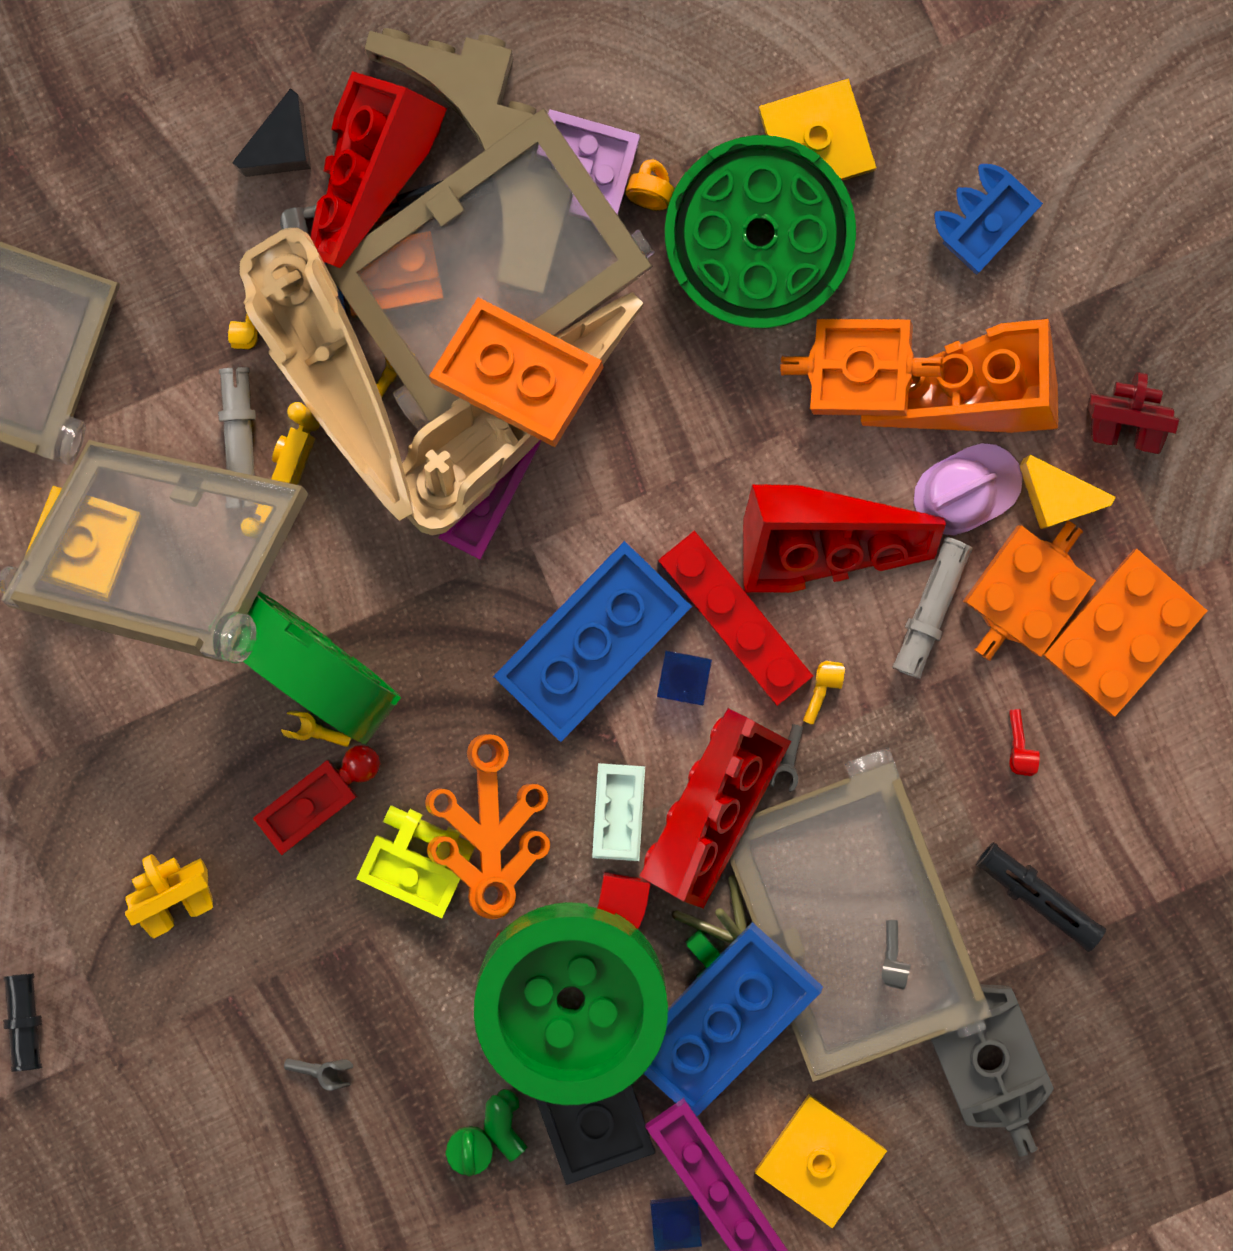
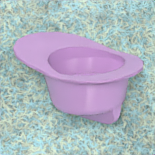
M981 443L967 447L934 464L922 474L915 486L914 504L916 511L943 517L946 522L943 534L957 535L968 532L1003 514L1015 504L1021 493L1023 479L1019 463L1009 451L998 445Z

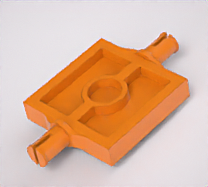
M817 319L815 343L809 357L782 355L780 371L782 376L808 375L812 385L810 410L813 415L907 416L908 392L913 378H942L943 359L942 357H914L911 349L913 333L911 320Z
M1067 520L1062 530L1051 543L1039 539L1022 525L1016 526L963 600L965 604L978 612L990 627V630L980 644L974 649L976 653L991 661L994 654L1005 639L1020 643L1036 656L1042 657L1096 582L1095 579L1078 568L1067 554L1079 536L1083 534L1081 528L1076 527L1074 523Z

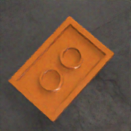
M478 297L433 368L429 378L432 384L556 447L604 367L602 360Z
M1133 549L1050 644L1042 656L1110 716L1116 717L1208 610L1138 549Z

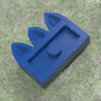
M980 164L978 166L979 178L983 188L988 193L987 195L967 187H958L956 190L958 205L965 215V219L958 214L948 211H936L934 213L936 228L944 240L942 244L976 275L1043 204L1004 168L993 164Z

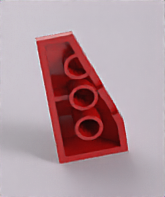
M352 71L334 114L331 130L338 133L334 156H326L323 170L330 174L327 194L322 196L317 202L310 236L325 263L337 268L343 266L430 152L433 142L440 132L441 123L447 108L406 87Z
M752 484L743 518V579L745 592L791 593L806 589L805 582L832 576L833 582L849 579L848 572L874 566L878 571H885L935 559L946 522L943 517L801 485Z

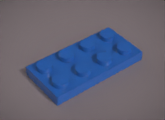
M624 541L493 677L562 742L692 606Z
M752 922L668 1008L667 1027L663 1042L653 1062L643 1074L675 1103L684 1098L695 1115L698 1116L821 993L823 986Z

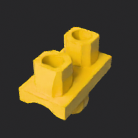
M153 854L144 857L142 862L146 872L132 879L137 891L127 895L125 899L128 906L125 915L130 924L133 926L140 923L152 938H156L174 927V919L168 907L182 901L191 917H197L213 908V898L208 886V869L201 858L180 868L175 858L160 864Z

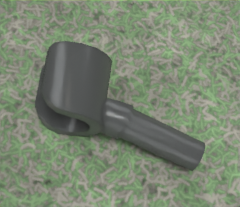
M317 204L306 208L293 207L286 209L282 213L280 220L281 230L285 228H299L308 233L306 220L314 219Z
M792 724L788 738L791 743L770 781L772 787H774L777 773L788 771L793 775L789 785V792L796 788L798 773L794 765L804 727Z
M886 920V951L882 969V980L887 986L903 990L906 988L911 964L896 961L899 952L898 920Z
M287 1058L285 1061V1070L318 1078L320 1085L326 1090H336L351 1085V1083L340 1081L337 1075V1070L353 1068V1064L347 1059L335 1060L324 1064H312Z

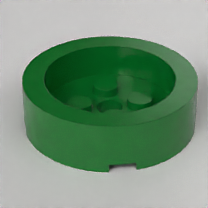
M752 135L740 137L709 150L682 176L672 194L666 214L665 244L667 255L674 275L681 287L699 307L710 315L731 325L743 328L769 329L781 327L799 321L815 312L834 294L848 271L855 249V213L851 198L841 178L816 152L798 142L778 136ZM755 219H765L774 227V237L765 246L753 245L747 238V227Z
M260 590L229 648V651L304 708L345 735L367 745L401 699L397 691L355 657H351L319 630ZM219 618L217 619V621L215 622V624H214V625L212 626V628L210 629V632H211V633H212L213 629L215 628V626H216V624H217Z
M565 902L543 906L522 915L509 924L496 937L486 952L478 974L475 991V1030L481 1048L489 1063L506 1082L522 1093L541 1101L561 1105H580L601 1101L623 1091L634 1083L651 1065L663 1042L668 1020V1002L662 966L656 952L646 937L622 916L590 907L585 903ZM566 987H576L582 991L585 999L579 1006V1009H567L558 1004L557 996L559 992Z

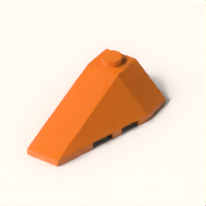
M1049 320L1001 323L986 329L987 334L963 344L956 341L944 346L945 351L928 357H942V378H913L908 392L907 416L861 415L862 425L1006 433L1058 429V383Z

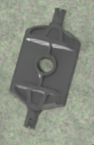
M945 958L938 961V964L941 966L948 986H950L948 989L949 993L932 1011L961 1001ZM980 984L992 1016L931 1038V1042L959 1106L964 1123L967 1126L982 1128L1005 1127L1012 1136L1018 1155L1020 1157L1026 1156L1028 1153L1023 1141H1025L1030 1153L1038 1149L1027 1126V1123H1029L1028 1117L1048 1099L1054 1088L1012 988L1006 985ZM986 1045H996L1001 1048L1003 1053L1001 1064L994 1070H984L978 1065V1053Z

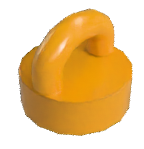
M650 159L645 160L641 164L638 173L630 176L626 195L630 201L644 208L664 210L668 208L675 188L669 183V176L665 167L659 161ZM651 171H653L656 176L650 175Z

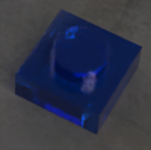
M665 651L657 697L703 706L712 659Z
M693 1196L650 1200L655 1251L702 1247L698 1203Z

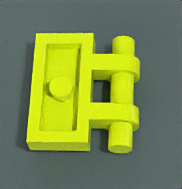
M391 805L383 822L399 829L394 842L379 835L375 837L356 879L439 918H443L460 882V878L446 865L436 864L429 858L407 848L413 836L427 843L437 836H446L456 841L459 847V854L469 861L475 847L468 840L461 838V834L451 827L444 830L422 820L423 815L412 809L407 813ZM444 841L438 844L436 852L441 860L447 858L450 854V846Z

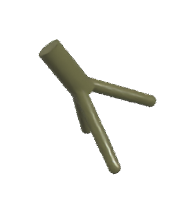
M731 875L728 879L736 924L722 908H718L715 911V915L727 931L678 910L672 913V917L693 928L732 943L747 928L736 876Z

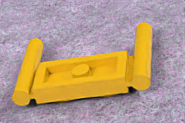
M294 402L289 405L287 414L291 420L299 424L298 429L291 427L287 437L281 435L278 439L272 455V462L277 463L271 479L298 485L315 441L310 432L319 429L320 424L308 407L300 402ZM258 506L260 509L257 516L263 518L262 523L256 520L245 522L243 534L247 538L259 542L275 509Z

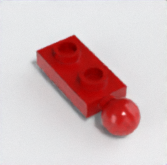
M356 745L345 753L340 769L337 770L329 759L253 817V820L281 855L285 854L358 797L349 785L354 781L360 783L370 781L377 775L380 768L378 754L369 746Z

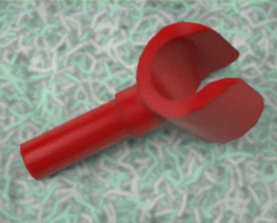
M1021 709L1010 710L1013 748L1010 754L1009 767L1015 774L1033 776L1039 769L1040 752L1025 749Z

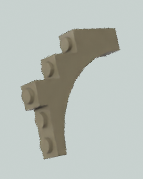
M384 28L382 34L369 31L365 45L368 59L401 71L434 91L463 119L484 151L536 114V108L524 103L510 101L508 107L501 105L513 64L512 49L505 48L506 42L499 38L479 35L478 40L466 37L462 53L458 55L455 54L456 49L451 45L433 40L428 41L427 46L409 41L410 36L395 29ZM537 143L494 174L503 205L504 247L498 283L500 288L545 300L573 193L558 171L540 168L539 174L531 172L539 143Z

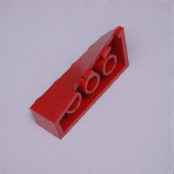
M727 708L724 716L714 724L710 734L711 741L702 758L697 760L692 766L688 775V784L680 800L675 802L668 811L666 826L658 841L647 851L644 859L645 866L639 875L678 899L704 909L791 743L790 740Z

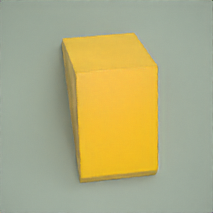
M1032 455L1023 458L1020 464V470L1040 529L1111 506L1115 499V496Z

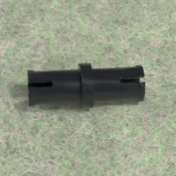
M34 973L3 977L8 1019L3 1020L4 1029H9L11 1072L42 1068L38 1026L42 1025V1016L36 1014Z

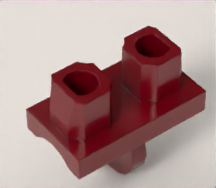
M1136 372L1132 385L1115 382L1113 396L1129 398V400L1090 393L1087 405L1092 417L1091 438L1094 442L1117 445L1122 424L1138 427L1134 440L1135 448L1155 454H1160L1168 432L1176 434L1179 418L1174 417L1173 408L1144 403L1146 401L1160 404L1163 390L1147 388L1148 375Z

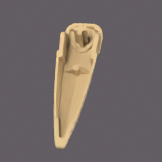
M299 228L280 230L246 251L240 261V276L246 293L243 303L245 304L247 315L269 346V355L324 431L382 504L400 521L415 512L403 464L375 379L338 298L337 286L308 233Z
M633 292L580 320L555 337L602 360L604 364L643 308V302ZM461 398L457 399L452 403V407L418 431L412 444L408 446V454L403 462V468L415 512L407 516V518L422 533L437 535L447 532L488 497L496 483L540 439Z

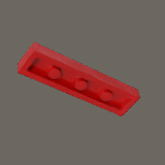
M695 530L658 560L776 706L813 677V674Z

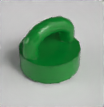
M466 1126L458 1129L452 1134L447 1143L446 1157L449 1165L461 1175L470 1177L481 1173L492 1160L494 1149L492 1140L479 1127Z

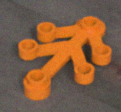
M483 734L475 737L467 749L469 763L473 768L477 769L479 824L457 804V799L450 790L434 789L427 795L425 800L426 809L431 815L444 818L480 851L481 871L459 854L458 844L450 837L437 836L429 842L427 847V853L431 861L436 864L446 865L469 887L468 899L471 908L476 914L486 919H498L510 912L516 899L514 885L536 859L545 857L550 850V841L546 834L540 831H527L519 840L520 851L501 870L500 851L534 812H539L546 807L548 793L543 786L538 784L522 786L517 793V803L499 822L497 771L506 764L509 751L505 741L499 736L492 734ZM484 744L490 746L492 750V756L487 762L481 761L478 756L479 748ZM535 789L539 794V801L535 806L530 807L526 802V795L530 790ZM440 794H444L448 799V806L442 812L437 811L434 806V800ZM537 836L541 841V848L537 853L532 854L528 850V842L532 837ZM445 841L450 846V854L447 858L441 860L436 854V848L438 844ZM494 886L498 892V897L495 902L488 904L484 899V892L488 887Z

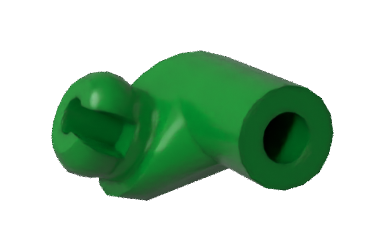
M502 1089L497 1095H491L486 1103L484 1130L508 1161L512 1162L528 1146L511 1127L513 1111L517 1110L520 1106L519 1099L513 1091Z

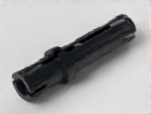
M992 842L983 851L976 862V866L979 869H983L1007 888V895L1013 900L1020 898L1051 924L1083 946L1087 952L1096 947L1106 932L1104 926L1099 925L1071 903V901L1037 877L1038 871L1031 865L1023 866L999 848L995 842ZM1006 871H1011L1037 892L1035 894L1007 874ZM1045 901H1050L1061 911L1067 914L1070 918H1072L1075 921V923H1071L1070 921H1068L1056 910H1054L1052 907L1046 904Z

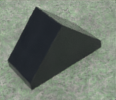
M291 88L232 162L236 169L245 177L311 169L304 105L299 95Z

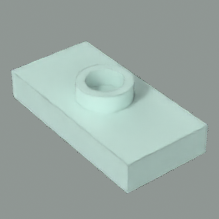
M598 763L592 858L639 861L645 766Z

